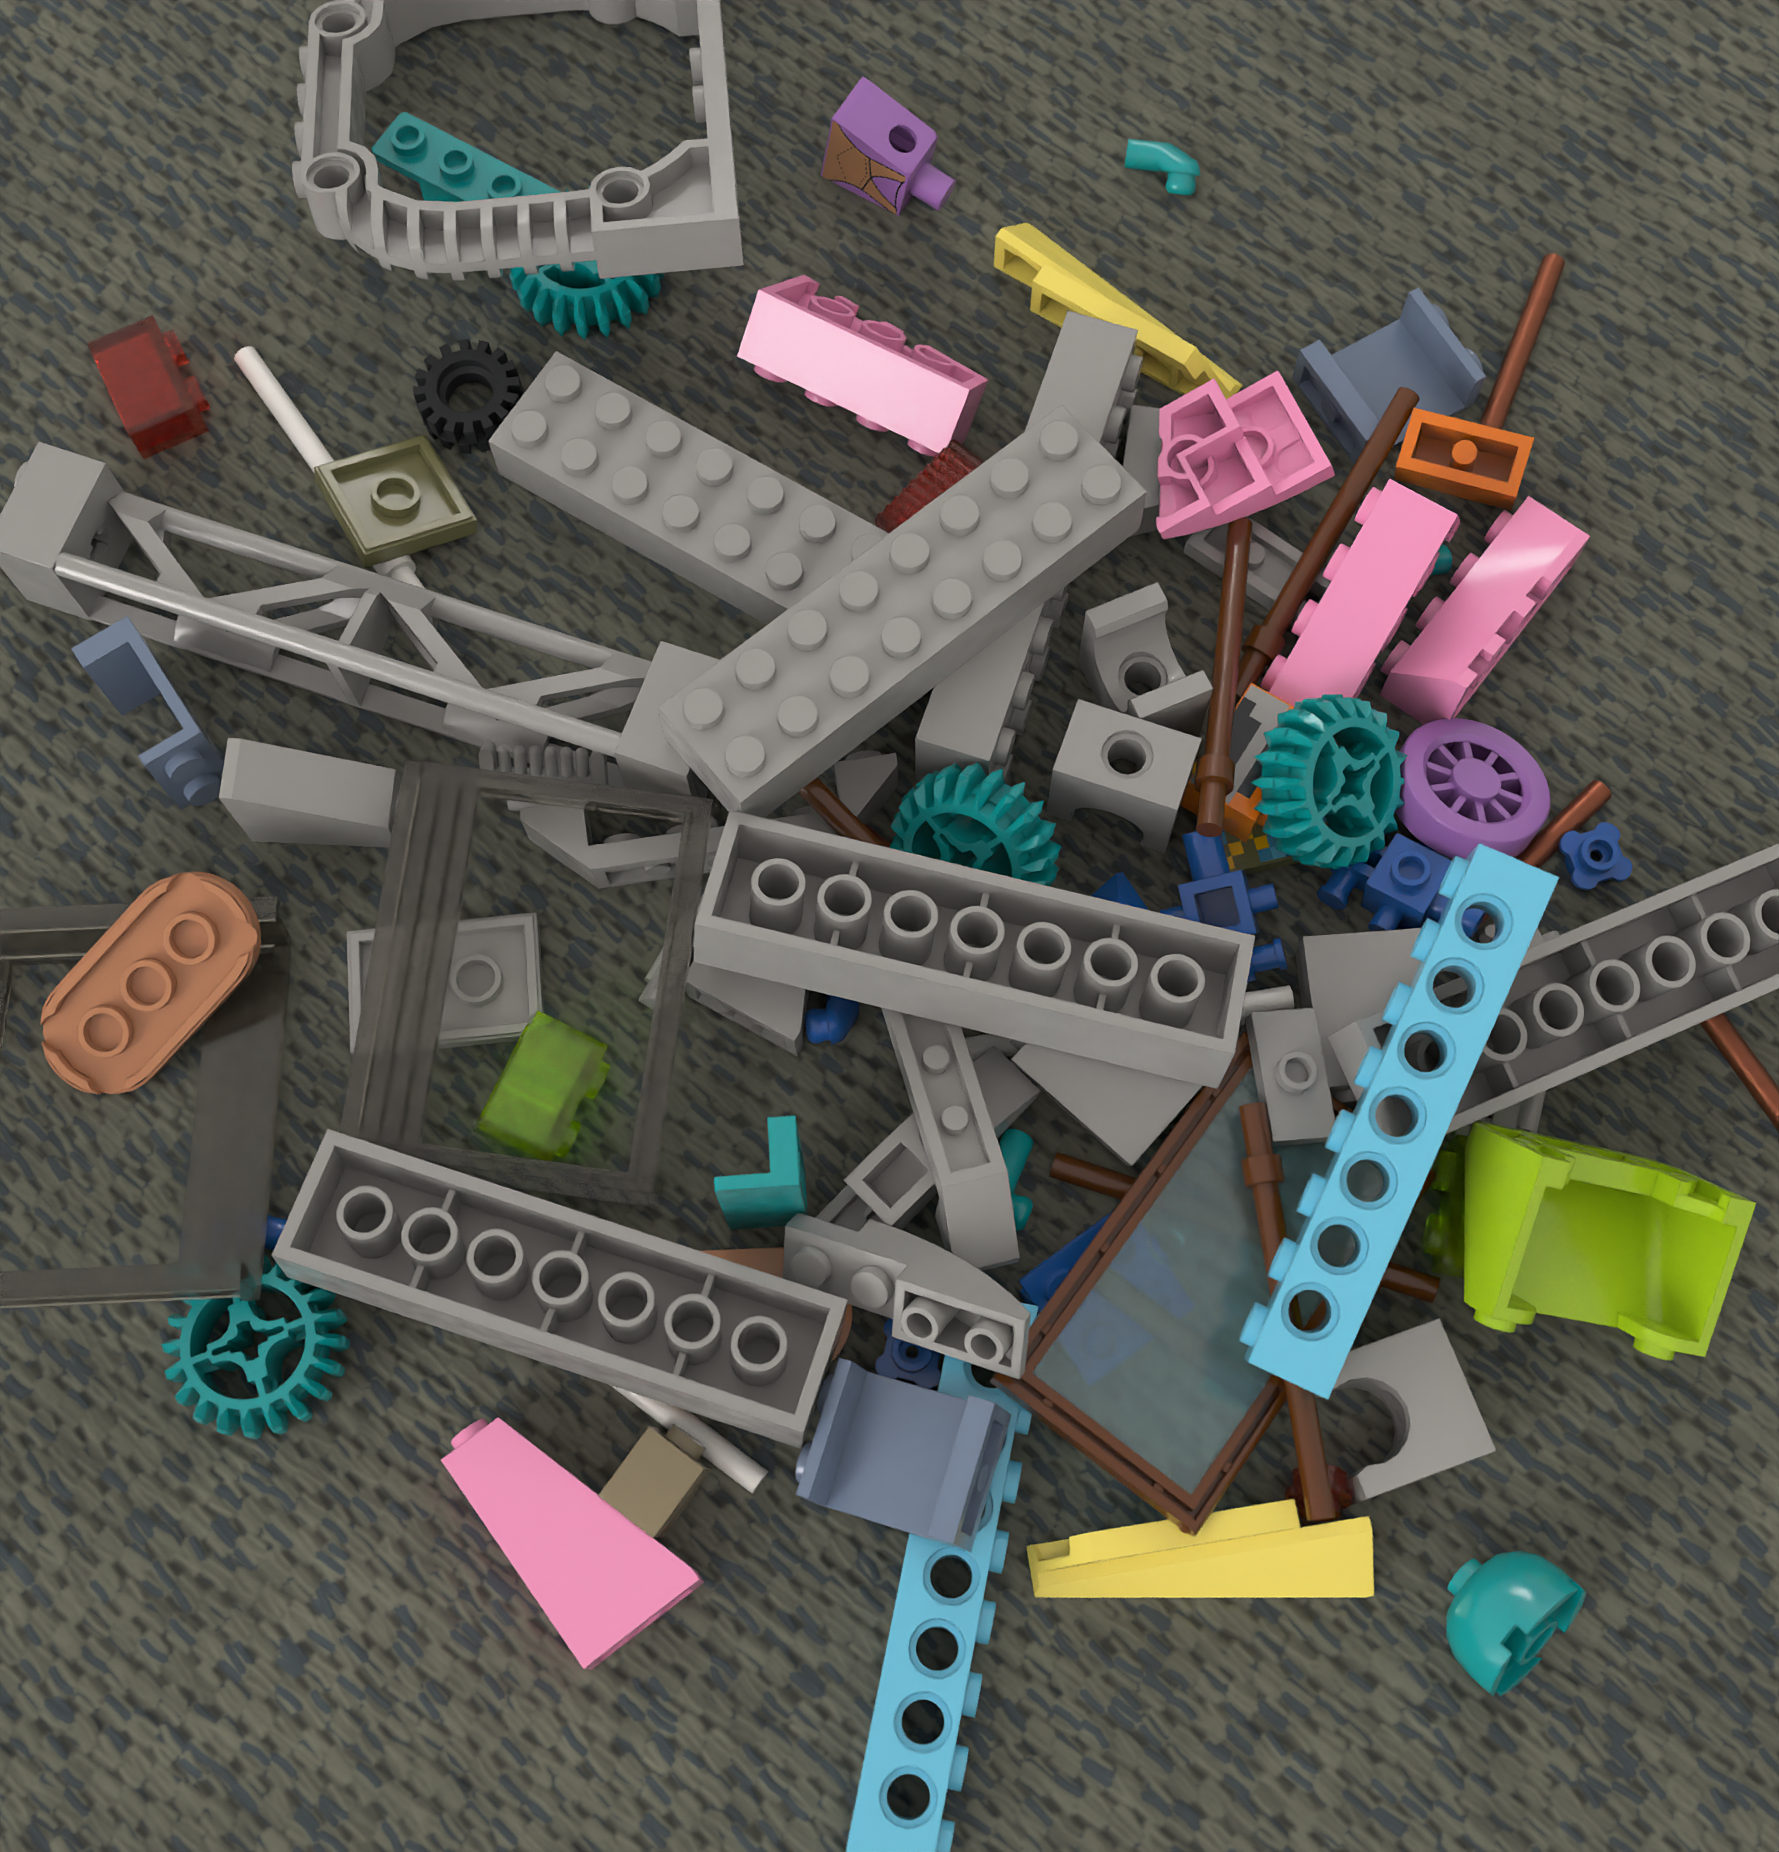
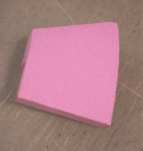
M1279 371L1270 374L1225 399L1214 378L1159 410L1161 454L1158 457L1157 478L1160 483L1159 517H1156V527L1163 540L1214 528L1246 517L1287 500L1335 476L1330 461Z

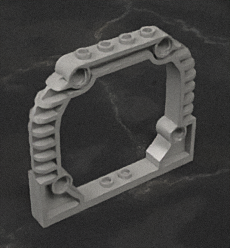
M336 0L319 6L311 14L308 27V45L300 46L299 48L300 66L305 83L297 84L298 105L303 121L295 122V139L301 161H293L292 174L298 198H307L316 230L322 236L337 240L347 239L349 244L359 254L361 248L366 253L377 258L381 267L392 272L395 271V266L414 270L418 279L425 280L431 279V273H451L453 281L467 280V272L487 270L490 278H498L503 276V269L524 267L525 274L531 275L539 273V265L560 264L562 272L574 271L575 262L592 260L597 261L600 279L744 265L721 0ZM589 10L592 17L606 24L625 23L639 17L658 24L679 37L699 35L700 48H689L693 85L703 84L692 86L696 123L706 122L707 138L683 140L668 155L642 171L631 167L607 169L593 179L589 189L462 202L414 200L383 188L376 158L364 146L366 92L382 84L392 73L395 64V49L398 45L432 27L470 19Z

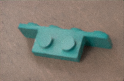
M401 112L372 147V153L376 161L419 183L424 201L462 202L561 193L555 188L407 112Z

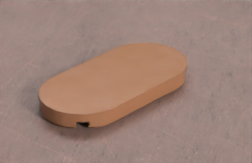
M184 872L155 882L139 895L54 988L45 1001L40 1025L44 1024L43 1036L45 1041L41 1043L49 1065L62 1080L82 1092L99 1095L102 1093L120 1094L133 1091L144 1085L169 1063L244 982L257 962L261 947L260 924L255 909L242 891L229 881L210 873Z

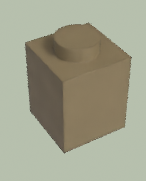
M673 1424L667 1433L661 1428L649 1426L598 1496L652 1538L664 1537L713 1468L700 1459L706 1448L677 1425Z

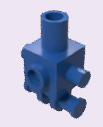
M1197 831L1182 835L1193 882L1178 885L1182 905L1162 909L1160 913L1249 935L1259 933L1260 929L1256 913L1279 908L1274 884L1249 888L1245 870L1230 872L1221 835L1205 837ZM1281 938L1273 939V943L1253 947L1247 982L1256 981V973L1275 968H1280V970L1288 969Z
M1396 833L1388 847L1384 846V849L1369 853L1367 862H1358L1355 865L1349 864L1348 867L1341 866L1339 869H1330L1332 874L1327 883L1320 886L1317 896L1326 905L1334 909L1343 910L1348 904L1347 898L1355 887L1364 892L1361 907L1374 914L1368 924L1370 931L1396 930L1397 927L1400 929L1422 928L1427 918L1438 923L1449 898L1438 894V891L1452 861L1441 856L1440 853L1431 849L1420 840L1416 843ZM1480 909L1464 911L1461 925L1469 939L1477 931L1486 914L1485 911Z

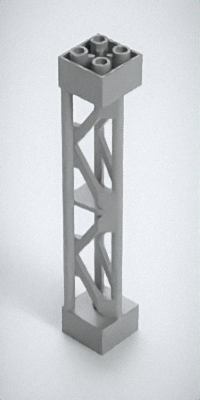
M38 442L29 461L23 463L16 474L15 487L0 513V567L26 600L109 626L128 616L143 637L480 748L484 741L490 740L496 745V753L498 747L504 744L509 747L511 758H513V748L516 745H522L526 751L527 763H529V748L535 745L541 749L542 768L544 769V750L548 746H553L556 749L558 769H561L560 750L563 747L549 743L551 737L616 758L618 765L607 762L608 790L698 820L710 790L665 739L657 707L720 661L719 659L660 641L651 662L126 493L106 463L42 442ZM171 533L313 578V580L205 598L169 551ZM133 538L159 572L160 576L157 581L118 569ZM107 591L177 614L178 618L173 620L106 598L104 595ZM333 599L332 602L317 609L275 620L262 616L263 612ZM393 618L433 672L381 655L392 627ZM438 619L592 669L485 689L481 687L437 632ZM346 626L339 641L317 634ZM280 648L324 662L328 665L330 671L278 654ZM371 678L448 704L445 709L369 683ZM599 691L577 700L546 708L540 707L543 701ZM631 710L622 733L587 722ZM572 750L574 770H577L575 755L576 751ZM588 755V759H589V770H591V767H590V756Z

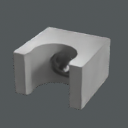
M1154 583L1087 610L1085 612L1078 663L1099 705L1199 737L1213 687L1204 670L1186 676L1178 664L1171 648L1165 625L1168 601L1159 583ZM1140 682L1147 684L1153 690L1142 695H1136L1126 686L1130 683ZM1127 759L1129 765L1134 763L1131 760Z
M1078 699L1053 767L1046 814L1070 822L1075 809L1094 808L1111 812L1132 822L1143 832L1141 845L1165 853L1202 738ZM1120 758L1129 759L1140 770L1129 775L1121 774L1115 771L1109 763Z
M1440 1318L1349 1351L1332 1392L1336 1389L1350 1387L1369 1391L1384 1403L1392 1415L1395 1430L1393 1446L1385 1460L1380 1464L1369 1465L1354 1472L1343 1482L1352 1505L1496 1451ZM1315 1394V1398H1323Z

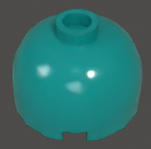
M1521 1550L1504 1552L1495 1555L1483 1565L1477 1559L1472 1558L1456 1572L1448 1585V1590L1455 1598L1446 1615V1638L1454 1657L1466 1672L1493 1697L1495 1692L1501 1696L1518 1685L1542 1660V1658L1534 1656L1549 1641L1557 1627L1565 1634L1584 1603L1586 1591L1559 1567L1536 1554Z

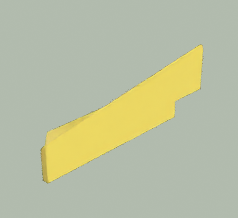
M1022 223L1003 227L995 236L994 267L1032 288L1030 311L1061 328L1067 311H1072L1138 330L1134 355L1144 357L1141 372L1181 395L1189 393L1214 378L1225 399L1238 393L1241 389L1242 384L1201 354L1197 347L1181 339L1034 226Z
M1295 1499L1212 1512L1196 1537L1181 1532L1177 1525L1167 1519L1070 1536L1069 1539L1026 1546L1035 1597L1251 1598L1374 1596L1373 1534L1370 1517L1365 1516L1300 1528Z

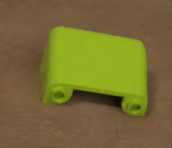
M1475 1121L1471 1125L1466 1140L1464 1158V1302L1476 1309L1473 1316L1474 1320L1504 1332H1515L1517 1324H1533L1535 1314L1539 1313L1619 1328L1635 1337L1632 1345L1635 1349L1659 1359L1672 1361L1675 1352L1705 1357L1756 1202L1682 1169L1656 1160L1493 1123Z

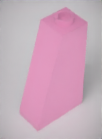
M483 1418L463 1429L451 1441V1445L455 1450L441 1459L583 1669L592 1670L704 1583L694 1568L658 1540L649 1536L599 1497V1494L500 1418H496L490 1424Z

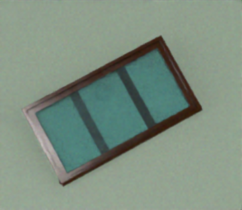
M1245 1031L1237 1039L1235 1055L1218 1089L1207 1086L1201 1088L1029 1326L1025 1373L1020 1379H1016L996 1372L990 1380L998 1389L1177 1525L1181 1532L1193 1537L1197 1536L1287 1401L1284 1379L1247 1362L1244 1356L1249 1346L1238 1341L1254 1303L1257 1302L1267 1307L1270 1300L1252 1189L1245 1188L1241 1160L1247 1158L1238 1107L1248 1103L1259 1102L1248 1034ZM1331 1095L1335 1120L1342 1109L1353 1114L1351 1109ZM1326 1142L1273 1147L1274 1154H1280L1282 1158L1286 1182L1279 1185L1288 1239L1296 1242L1307 1217L1296 1212L1304 1189L1313 1173L1323 1178L1325 1177L1335 1154L1334 1151L1325 1148ZM1360 1160L1349 1169L1346 1183L1350 1193L1356 1199L1369 1202L1380 1194L1383 1187V1177L1378 1167L1373 1163ZM1432 1169L1429 1170L1411 1213L1436 1177ZM1336 1224L1322 1231L1318 1238L1317 1248L1320 1257L1325 1263L1330 1266H1340L1352 1257L1355 1242L1349 1230ZM1315 1290L1299 1292L1298 1299L1304 1330H1312L1318 1327L1326 1316L1325 1301Z

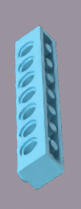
M1480 843L1468 854L1466 860L1456 855L1453 858L1438 891V894L1449 898L1438 923L1428 918L1426 919L1410 953V957L1421 961L1410 986L1398 982L1383 1013L1382 1020L1392 1024L1382 1049L1372 1045L1369 1046L1354 1078L1353 1083L1364 1088L1352 1114L1342 1109L1329 1133L1325 1148L1334 1151L1335 1154L1326 1175L1323 1178L1313 1173L1300 1198L1296 1212L1307 1216L1296 1242L1284 1237L1271 1263L1267 1276L1278 1281L1267 1307L1257 1302L1254 1303L1242 1328L1238 1341L1249 1346L1244 1356L1247 1362L1328 1400L1559 877ZM1480 909L1491 916L1495 924V935L1490 943H1477L1466 936L1461 925L1462 915L1465 910ZM1450 971L1456 973L1464 980L1467 986V998L1462 1007L1452 1008L1438 1001L1433 992V981L1438 972ZM1411 1035H1426L1438 1046L1439 1061L1431 1072L1418 1071L1407 1062L1404 1047ZM1385 1097L1400 1099L1408 1106L1411 1112L1410 1127L1400 1137L1385 1134L1377 1125L1375 1118L1376 1108ZM1360 1160L1373 1163L1378 1167L1383 1177V1187L1380 1194L1369 1202L1356 1199L1350 1193L1346 1183L1349 1169ZM1337 1224L1345 1227L1352 1234L1355 1249L1352 1257L1345 1264L1330 1266L1320 1257L1317 1242L1324 1229ZM1304 1290H1315L1323 1297L1326 1304V1316L1323 1322L1312 1330L1297 1329L1291 1323L1288 1315L1291 1299L1297 1293Z
M1021 1303L1031 1313V1325L1037 1316L1038 1306ZM948 1355L944 1357L938 1392L967 1400L968 1395L995 1402L1009 1412L1011 1418L984 1506V1516L980 1520L971 1552L909 1533L846 1852H950L955 1822L942 1819L947 1789L959 1792L962 1789L969 1747L956 1745L961 1715L975 1718L983 1674L970 1671L975 1643L989 1644L996 1602L983 1600L988 1571L1002 1574L1009 1532L996 1529L1001 1501L1015 1504L1022 1462L1009 1460L1014 1433L1028 1435L1032 1414L1000 1389L986 1388L977 1383L971 1372L972 1363ZM956 1558L968 1567L971 1574V1584L965 1594L957 1598H946L934 1590L930 1581V1574L934 1565L940 1560ZM932 1628H941L948 1631L957 1643L958 1652L954 1663L942 1671H933L921 1664L916 1654V1645L919 1637L925 1631ZM921 1699L935 1703L942 1711L944 1717V1726L941 1734L937 1739L927 1744H919L909 1739L902 1727V1716L907 1706ZM913 1774L923 1779L930 1791V1799L926 1809L921 1814L915 1817H903L891 1808L888 1802V1788L898 1776Z

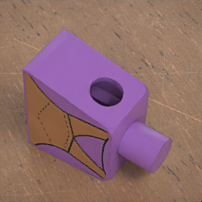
M862 76L832 117L820 176L898 216L913 195L937 211H940L956 185L955 179L931 165L938 140L935 131Z

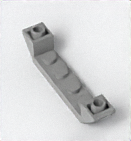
M873 750L860 751L849 755L844 761H837L834 764L837 797L864 825L869 824L898 787L896 753L882 755L880 752ZM551 796L537 801L535 806L519 808L520 819L529 840L598 889L711 872L725 827L719 826L703 829L700 825L684 824L668 829L665 835L641 838L636 834L623 833L606 838L603 844L593 845L590 818L583 799L572 800L565 796ZM811 806L796 809L787 817L771 819L839 836Z
M882 1008L939 1194L935 1219L945 1250L962 1258L980 1271L1017 1263L1020 1256L1008 1171L962 1028Z

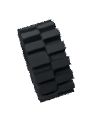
M469 339L459 340L460 350L452 352L449 343L439 347L442 354L440 360L430 353L424 359L427 371L418 368L415 379L418 386H413V396L417 403L416 406L427 428L428 434L434 440L439 437L443 447L452 450L454 444H458L461 453L471 454V445L478 444L481 453L490 451L489 439L524 394L517 368L512 359L508 361L506 352L501 348L497 347L492 353L489 342L479 340L477 349L472 350ZM465 383H482L492 390V398L479 409L462 412L453 410L449 406V399L453 391Z

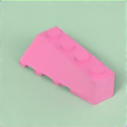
M806 275L758 290L737 357L754 364V371L758 375L775 382L789 381L806 389L805 396L820 405L828 407L839 405L856 413V420L867 428L880 432L891 430L908 438L907 444L912 449L924 455L932 457L945 456L961 447L968 435L988 379L928 345H915L913 349L904 345L906 341V336L903 334L904 331L888 322L862 321L858 319L856 314L859 306L843 296H835L833 300L814 295L820 283Z
M1389 479L1383 491L1372 487L1354 520L1363 525L1351 548L1341 543L1333 554L1323 573V577L1331 581L1319 604L1311 599L1305 604L1291 631L1300 638L1288 659L1280 654L1277 655L1264 676L1260 687L1292 706L1295 705V702L1303 701L1306 698H1322L1323 694H1342L1343 697L1357 698L1376 666L1374 661L1379 652H1384L1400 627L1408 610L1406 606L1412 596L1415 597L1420 589L1422 590L1431 575L1440 555L1438 550L1443 541L1446 540L1450 543L1460 526L1459 516L1456 513Z
M1530 496L1526 498L1514 515L1504 510L1483 539V541L1489 544L1486 551L1480 558L1470 553L1451 578L1450 584L1456 587V589L1449 598L1443 601L1436 596L1425 609L1415 625L1422 632L1410 646L1401 640L1388 656L1380 670L1388 676L1380 696L1421 724L1445 718L1450 720L1455 718L1574 565L1590 536Z

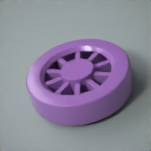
M1437 719L1415 729L1399 751L1408 755L1400 765L1401 777L1405 780L1404 784L1401 785L1399 797L1405 805L1395 810L1406 828L1417 839L1444 856L1453 859L1456 855L1466 860L1468 854L1480 843L1514 858L1528 847L1547 820L1551 796L1544 773L1525 748L1498 729L1467 719Z

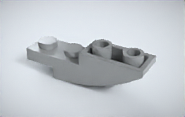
M993 1046L973 1061V1065L996 1137L998 1138L1042 1091L1001 1051ZM914 1113L899 1125L843 1180L847 1186L815 1218L857 1232L870 1219L902 1230L927 1205L938 1191Z
M797 1213L785 1225L783 1279L847 1299V1304L892 1318V1337L1016 1379H1020L1025 1373L1031 1313L1005 1288L962 1258L915 1235L872 1219L859 1232L801 1213Z

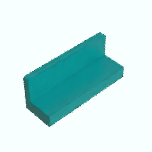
M795 1115L767 1117L770 1173L718 1176L714 1178L715 1194L730 1230L785 1226L797 1213L808 1216L805 1159Z

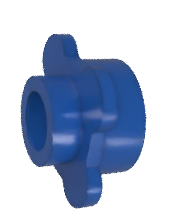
M1602 822L1593 831L1581 834L1576 831H1568L1560 839L1559 849L1565 855V865L1571 875V881L1578 889L1590 891L1596 885L1602 884L1609 879L1615 882H1623L1630 876L1632 863L1621 852L1618 844L1620 832L1613 824ZM1593 851L1598 852L1601 860L1598 862L1592 860L1590 853Z
M893 1319L887 1320L884 1325V1334L887 1337L884 1354L878 1357L875 1362L877 1374L895 1380L899 1378L907 1382H914L916 1386L926 1389H932L937 1386L941 1377L937 1367L940 1353L892 1337ZM913 1346L918 1349L919 1354L915 1359H910L906 1356L905 1352L908 1347Z

